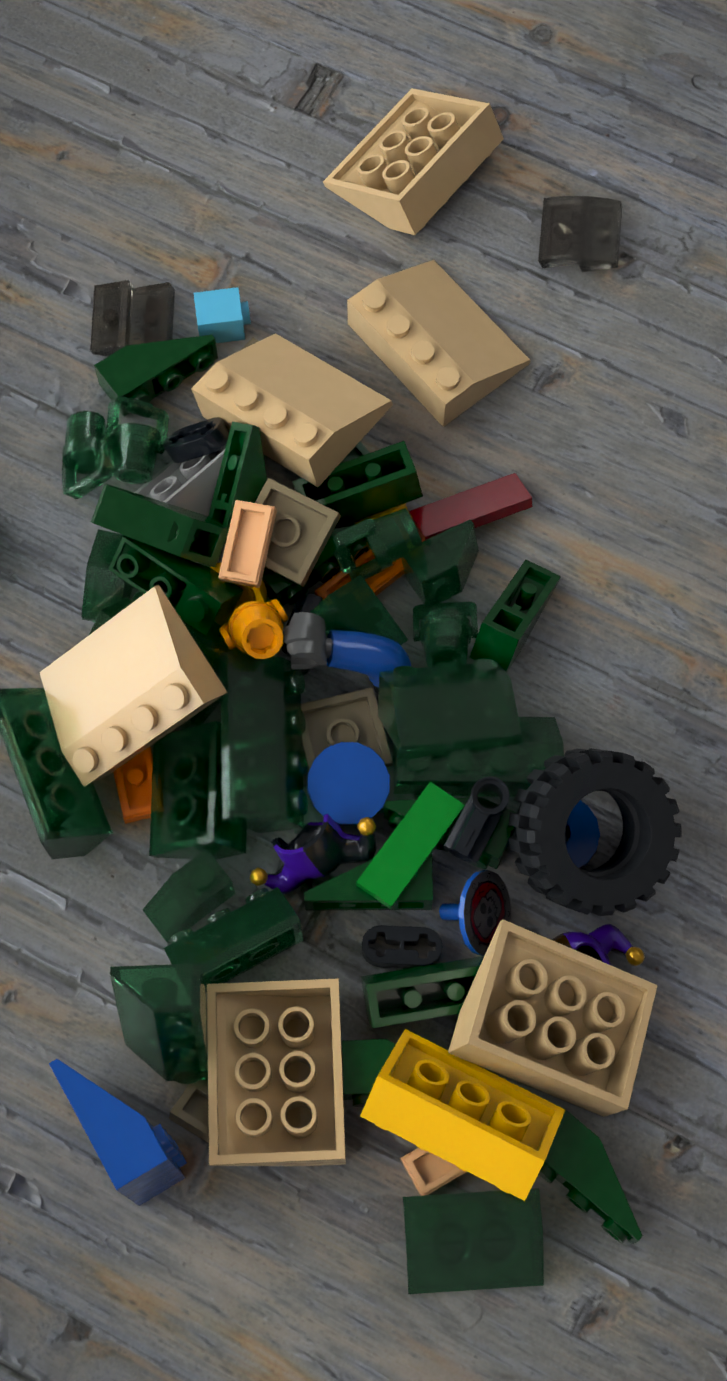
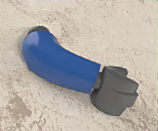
M308 612L294 613L289 625L284 627V642L287 644V651L291 655V669H310L320 665H327L331 668L362 673L369 677L375 691L385 698H393L399 695L403 687L411 679L412 666L409 655L398 642L372 633L330 630L326 638L325 620L319 615Z

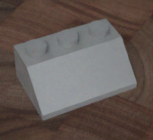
M226 445L212 454L182 463H174L172 460L134 493L208 516Z

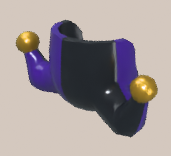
M327 813L324 815L323 822L307 823L302 831L289 843H286L281 837L273 839L271 843L283 862L282 867L275 874H268L264 869L257 867L251 872L250 881L256 886L264 884L280 894H287L298 888L308 879H318L329 875L341 864L369 861L373 859L377 850V842L374 835L376 824L372 818H362L357 824L361 835H350L344 833L339 823L334 821Z

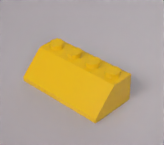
M405 1029L379 1072L360 1117L374 1123L383 1130H388L415 1144L421 1150L428 1151L456 1165L460 1170L469 1172L491 1183L501 1191L525 1201L545 1162L565 1109L474 1063L449 1054L448 1050Z

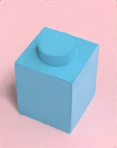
M239 287L193 293L199 336L213 335L216 343L245 340L244 325L251 324L248 301L240 302Z

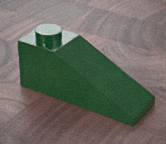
M233 421L208 515L228 529L235 500L255 503L267 481L260 428Z
M525 560L483 620L469 658L506 675L521 652L561 576Z
M432 855L392 910H432ZM373 859L304 892L306 911L391 909L356 886V881Z

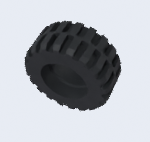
M577 748L567 750L564 756L554 755L545 760L544 766L546 769H534L527 776L526 779L531 784L527 790H518L514 801L520 803L518 813L510 812L508 825L516 827V836L509 837L510 849L520 854V857L515 860V864L521 874L529 876L527 883L536 892L544 894L546 899L587 915L593 913L598 916L613 915L615 910L624 913L636 908L635 899L648 901L656 894L653 888L656 882L665 884L671 874L666 870L670 860L676 862L680 849L674 848L675 837H682L681 824L675 823L673 816L679 813L676 799L667 798L665 795L670 791L666 781L663 778L654 777V768L646 762L636 761L634 756L621 752ZM594 791H604L612 796L620 809L623 821L621 841L613 856L606 863L593 870H582L573 863L567 851L565 842L567 820L575 805L583 797Z

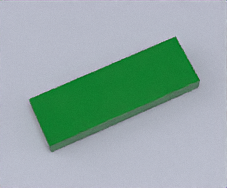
M430 781L356 881V886L392 910L458 819L465 804Z

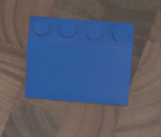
M59 1059L49 1063L118 1192L140 1206L186 1178L180 1167L187 1164V1161L176 1141L172 1139L171 1135L167 1133L161 1124L153 1127L143 1115Z

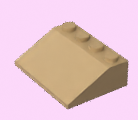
M411 88L323 183L327 189L389 229L416 235L425 227L434 214L447 203L456 190L469 179L478 166L491 155L492 151L504 138L490 103Z
M435 260L379 278L347 300L348 325L443 427L530 364V359Z
M276 333L216 362L191 388L204 418L208 420L220 417L229 430L231 429L232 421L259 427L263 454L316 487L323 483L393 406L392 400Z
M159 585L151 588L39 672L61 751L84 787L110 775L228 693Z
M503 919L498 924L461 1007L448 1053L603 1117L628 1110L658 985Z
M339 978L207 984L209 1165L321 1166L346 1164Z

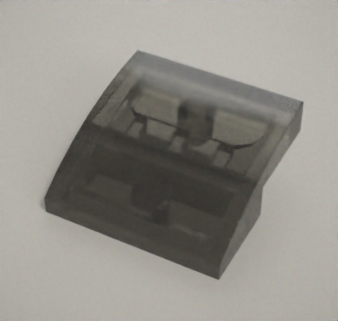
M592 196L544 198L538 258L542 269L578 264L582 272L618 268L622 218L621 201Z
M129 280L95 285L90 344L92 354L110 356L126 345L172 340L175 289L172 285L166 282L134 288Z

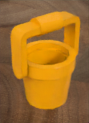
M277 599L266 603L263 601H250L239 606L233 612L229 622L220 627L219 631L230 650L237 647L240 651L256 659H267L274 656L280 650L283 644L282 621L285 622L289 619Z

